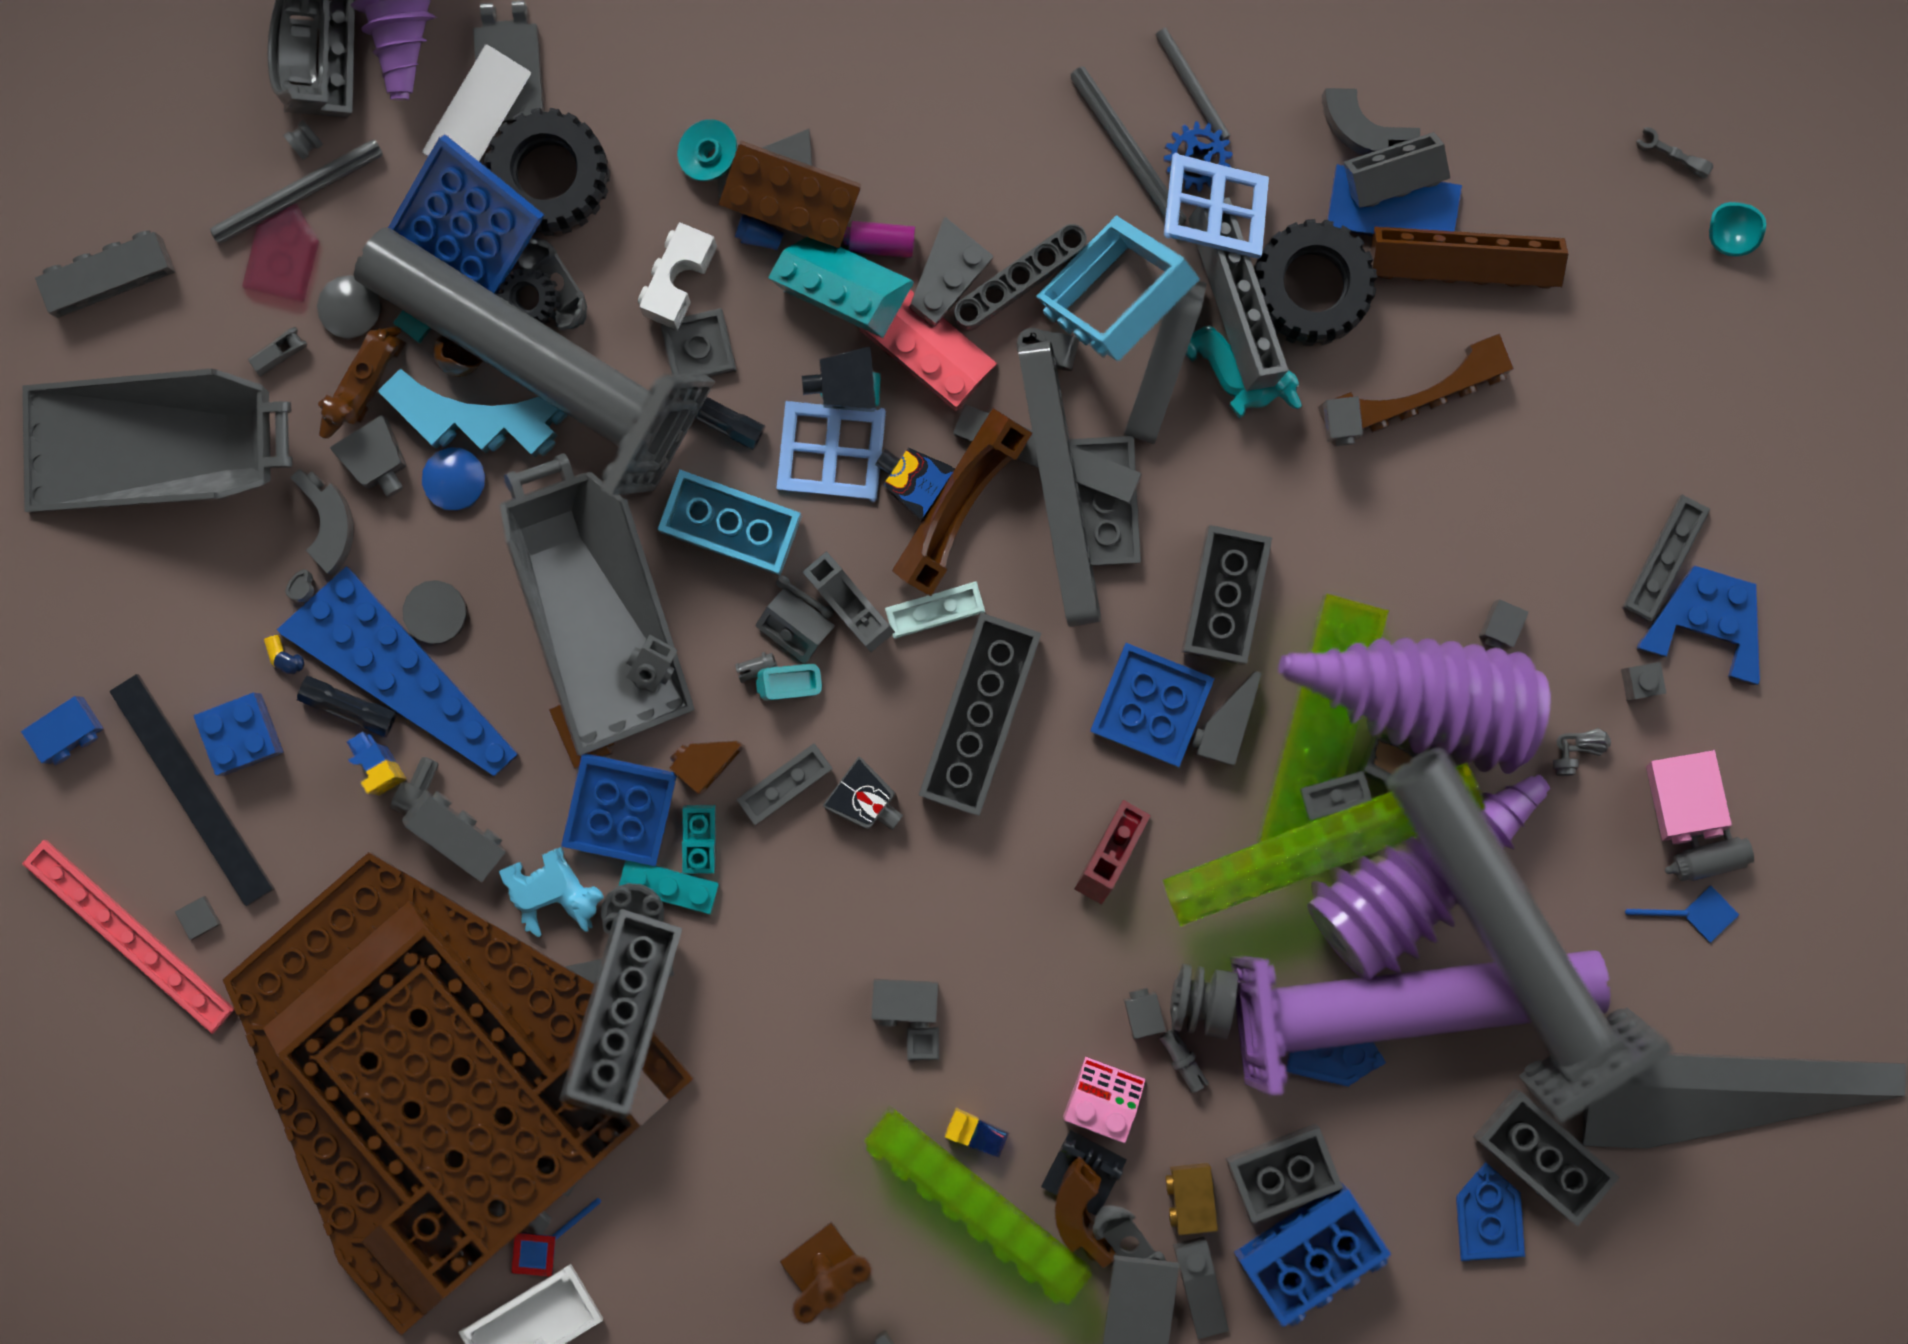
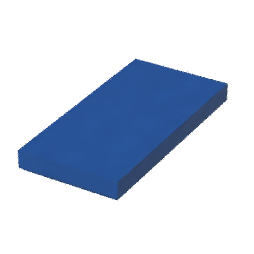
M1337 164L1327 220L1334 221L1333 226L1341 228L1343 225L1349 228L1351 233L1373 236L1374 227L1455 231L1462 185L1440 182V184L1433 187H1422L1413 190L1403 197H1392L1382 200L1376 206L1360 208L1350 195L1345 166Z

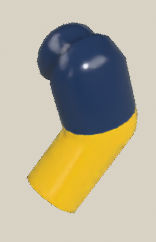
M279 635L264 638L269 660L273 667L286 674H295L296 671L303 670L304 660L299 654L292 656L284 652Z

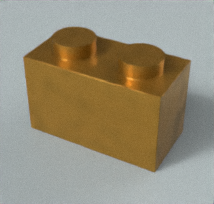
M1209 1163L1171 1166V1175L1165 1176L1167 1195L1173 1194L1174 1207L1169 1208L1170 1226L1176 1227L1179 1235L1218 1231L1211 1166Z

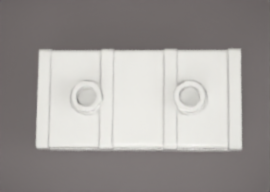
M570 1264L460 1330L458 1333L465 1344H565L602 1322L603 1317L575 1269Z

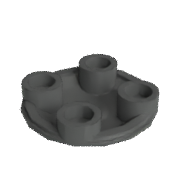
M348 275L337 277L326 284L319 295L317 310L320 321L328 331L335 336L350 340L372 329L382 312V305L380 304L378 294L355 281L354 276Z
M628 883L617 886L606 895L602 902L601 919L603 921V929L607 934L610 933L614 917L621 909L661 922L664 920L665 909L661 898L654 890L642 884Z

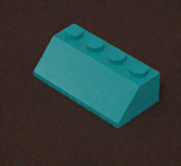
M809 237L784 249L768 277L784 292L881 338L885 336L914 284L912 280L841 247L837 248Z

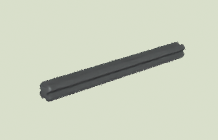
M1083 66L1077 68L1070 74V79L1166 219L1168 189L1086 68ZM1180 208L1178 225L1182 226L1186 222L1187 217Z
M371 140L216 224L210 229L213 238L218 244H222L371 163L383 155L380 146L375 140Z

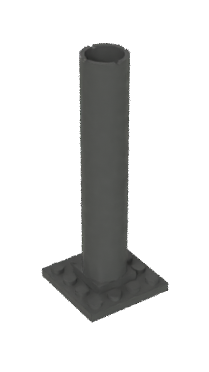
M382 228L369 239L362 249L363 255L359 256L356 261L353 273L355 281L617 445L618 451L616 453L619 456L615 463L612 462L606 468L602 477L605 481L600 488L610 496L655 491L715 383L713 379L706 375H663L662 378L656 379L649 391L391 228Z
M1436 749L1421 754L1412 759L1411 764H1404L1389 777L1387 785L1551 1054L1542 1061L1537 1060L1530 1063L1525 1068V1072L1521 1073L1519 1077L1525 1087L1560 1122L1674 1052L1669 1042L1628 1007L1611 1012L1606 1020L1445 751Z

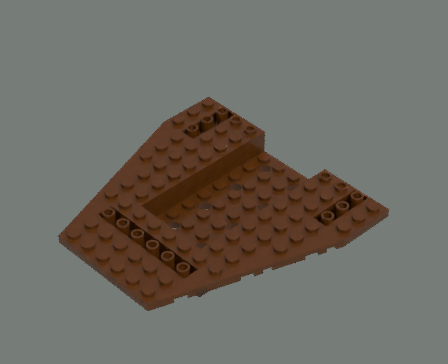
M368 852L222 979L235 1012L240 1017L249 1046L253 1049L257 1059L256 1063L273 1105L278 1110L285 1127L284 1131L287 1139L292 1144L296 1154V1161L312 1200L319 1210L323 1220V1227L327 1236L330 1237L338 1263L401 1336L694 1079L693 1075L653 1031L630 1111L625 1118L620 1120L559 1101L594 983L372 852ZM417 1008L423 1009L428 1016V1021L423 1027L415 1026L411 1021V1013ZM373 1052L377 1055L379 1062L374 1070L366 1069L363 1066L362 1056L364 1053ZM457 1058H465L469 1061L470 1071L466 1076H460L455 1073L453 1064ZM408 1101H415L420 1105L421 1114L417 1119H411L404 1113V1106ZM507 1107L512 1111L513 1120L510 1124L503 1125L497 1121L495 1114L498 1108ZM457 1150L462 1153L464 1162L461 1167L453 1168L447 1163L446 1157L449 1151ZM549 1156L554 1159L556 1168L553 1173L545 1174L540 1171L538 1162L541 1157ZM499 1199L505 1203L506 1213L504 1216L495 1217L490 1213L489 1204L492 1200Z

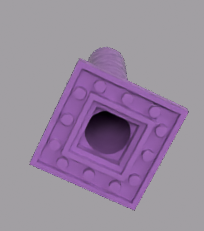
M1593 950L1567 953L1603 1014L1607 1013L1610 1005V987L1606 983L1609 977L1601 954ZM1244 955L1230 957L1232 972L1238 973L1235 1004L1244 1082L1246 1085L1268 1094L1283 1093L1282 1084H1286V1071L1284 1065L1279 1063V1056H1285L1287 1052L1531 1023L1495 962L1374 976L1369 981L1364 978L1271 988V985L1275 984V974L1273 966H1268V960Z

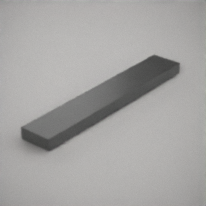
M965 404L953 434L972 442L989 413ZM1032 434L1016 460L1039 468ZM1071 446L1076 473L1075 482L1128 504L1131 503L1142 473Z

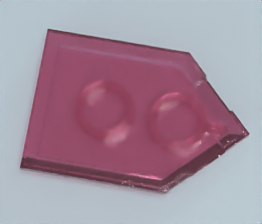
M296 203L257 226L242 288L304 303L319 240Z

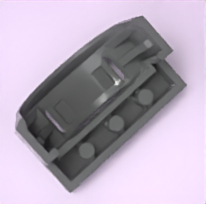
M275 0L268 34V73L274 93L284 104V112L348 118L352 114L355 9L351 7V3L355 0ZM292 15L312 17L315 21L292 19L290 17ZM319 28V64L318 76L316 77V42L317 30Z

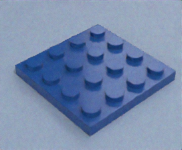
M445 134L438 138L388 228H391L497 295L501 289L499 286L505 282V278L510 274L545 215Z

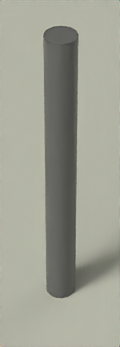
M1167 28L1161 29L1155 35L1206 120L1211 124L1214 133L1222 130L1219 139L1221 141L1226 140L1231 136L1169 31Z

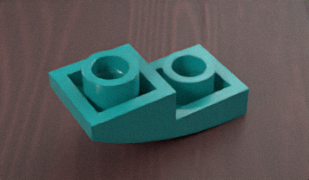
M684 805L682 873H715L716 805Z

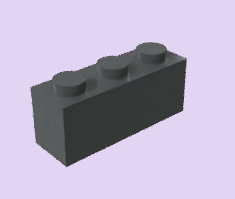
M1435 132L1344 161L1350 195L1360 208L1376 206L1382 200L1392 197H1403L1413 190L1422 187H1433L1440 184L1441 181L1451 178L1445 145Z
M425 790L402 819L405 827L480 882H483L506 853L500 844L503 840L490 829L483 832L476 827L475 824L478 821L466 811L462 810L460 813H457L449 807L452 802L440 792L436 791L433 795L428 790Z

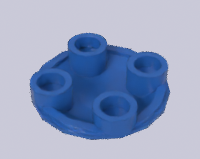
M446 448L436 452L427 461L422 471V486L426 496L434 505L445 510H461L472 507L480 497L485 485V473L482 463L472 453L462 448Z

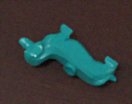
M1204 326L1192 334L1186 356L1193 362L1199 352L1204 359L1209 360L1221 387L1227 394L1235 397L1229 403V406L1239 418L1245 415V409L1263 408L1277 397L1282 398L1292 409H1301L1303 407L1296 392L1299 387V380L1290 370L1275 386L1246 391L1231 345L1212 326Z

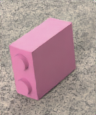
M1715 750L1655 760L1646 766L1662 841L1672 840L1673 844H1682L1692 841L1691 836L1701 834L1704 835V839L1723 836V831L1732 825Z

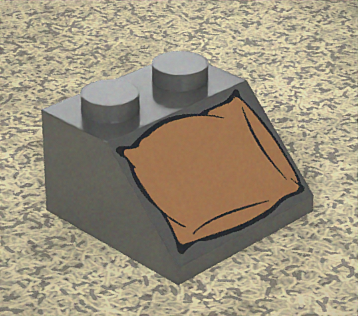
M1382 734L1381 738L1375 736L1371 738L1356 772L1364 771L1365 776L1388 786L1387 780L1398 768L1404 764H1411L1412 759L1425 752L1417 754L1412 749L1409 752L1395 746L1390 742L1386 734Z

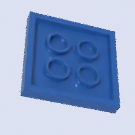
M1125 643L1090 732L1180 767L1215 678Z
M586 753L583 754L579 764L561 847L656 866L677 775L666 770Z

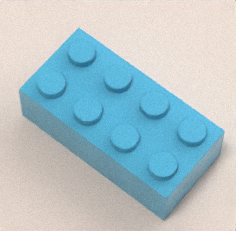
M679 469L658 531L670 537L781 576L802 515L800 512Z

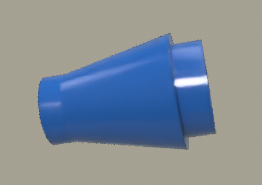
M743 214L734 237L741 239V243L777 250L784 233L762 220Z

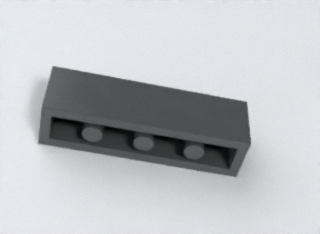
M142 231L132 236L133 240L126 243H110L102 248L103 251L92 256L90 253L82 254L73 258V263L63 267L61 265H54L44 269L43 275L35 277L48 313L59 318L175 273L163 238L156 232Z

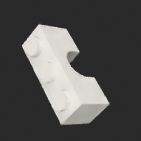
M680 222L675 231L671 230L665 241V248L667 249L662 259L658 258L655 261L651 272L653 276L649 287H643L638 298V304H640L639 307L644 317L675 330L679 329L691 303L688 293L673 286L675 277L684 270H694L705 274L717 248L714 236Z

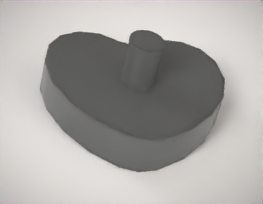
M305 569L297 572L287 584L285 589L286 595L296 602H305L310 599L314 592V588L311 585L312 573Z

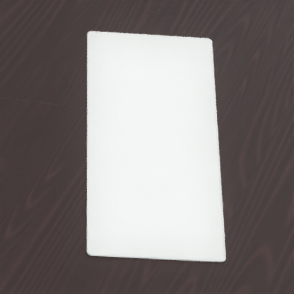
M485 45L424 147L423 153L429 156L438 138L446 134L476 160L480 161L492 137L495 136L526 84L531 72L491 46Z

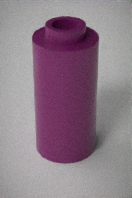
M852 220L851 227L847 226L843 245L849 246V251L852 253L913 258L915 226Z

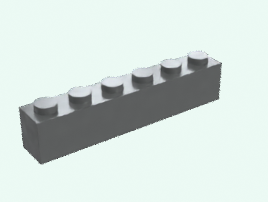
M1230 197L1224 198L1223 203L1232 205ZM1197 206L1188 218L1191 228L1207 232L1209 209ZM1222 213L1220 235L1244 241L1236 216ZM1197 244L1245 390L1251 391L1275 386L1288 372V368L1250 257Z

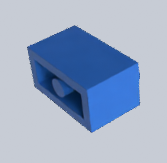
M74 696L23 729L21 733L42 764L53 763L58 765L70 758V751L80 745L81 748H84L98 739L96 734L104 728L85 698Z

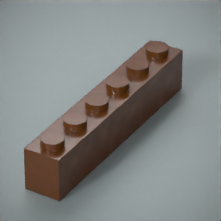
M1374 227L1371 255L1374 260L1371 265L1372 269H1376L1377 276L1383 279L1403 277L1415 281L1436 279L1447 283L1468 281L1479 285L1501 283L1511 287L1534 285L1539 288L1549 289L1552 287H1563L1569 253L1565 238Z

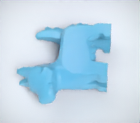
M563 847L543 854L544 866L542 869L531 873L530 876H525L521 873L523 867L521 862L507 866L499 871L503 883L509 889L511 902L521 911V922L526 923L525 931H531L537 937L542 935L537 920V909L555 902L560 903L565 911L578 922L584 932H587L588 927L593 928L590 918L596 914L597 904L604 899L603 893L597 887L586 888L580 884L564 858L565 852Z

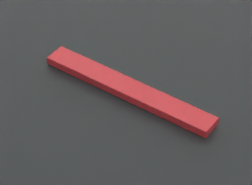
M43 840L22 863L211 1034H214L235 1011L230 1003L49 841Z

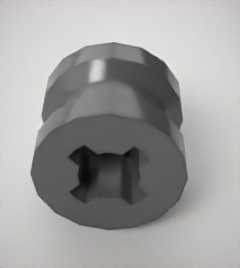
M304 120L298 123L296 130L293 132L288 131L283 135L303 160L309 157V152L313 148H320L323 145Z

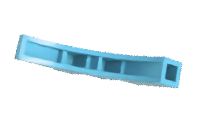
M402 369L398 370L378 390L436 449L440 445L443 447L447 446L456 437L457 433L455 430L459 427L485 453L490 449L493 452L497 450L506 440L504 435L509 432L535 458L539 454L544 456L555 446L556 442L554 439L558 436L549 426L553 422L556 425L559 424L568 415L541 397L506 405L466 404L443 397L427 389Z

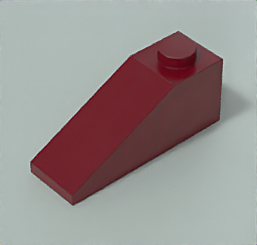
M1123 800L1089 859L1074 890L1102 905L1113 890L1151 815Z

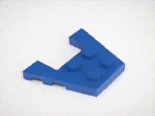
M1693 566L1670 597V601L1663 611L1656 617L1644 638L1640 640L1636 649L1666 657L1675 627L1678 626L1736 644L1737 647L1728 677L1754 685L1759 684L1756 584Z

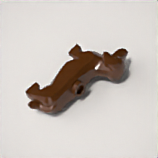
M378 328L368 332L359 352L350 364L333 397L326 395L324 399L318 402V406L322 409L319 436L328 439L335 434L344 422L349 424H355L356 421L362 422L369 409L366 405L374 396L387 363L393 356L398 358L406 344L401 339L395 337L401 333V328Z

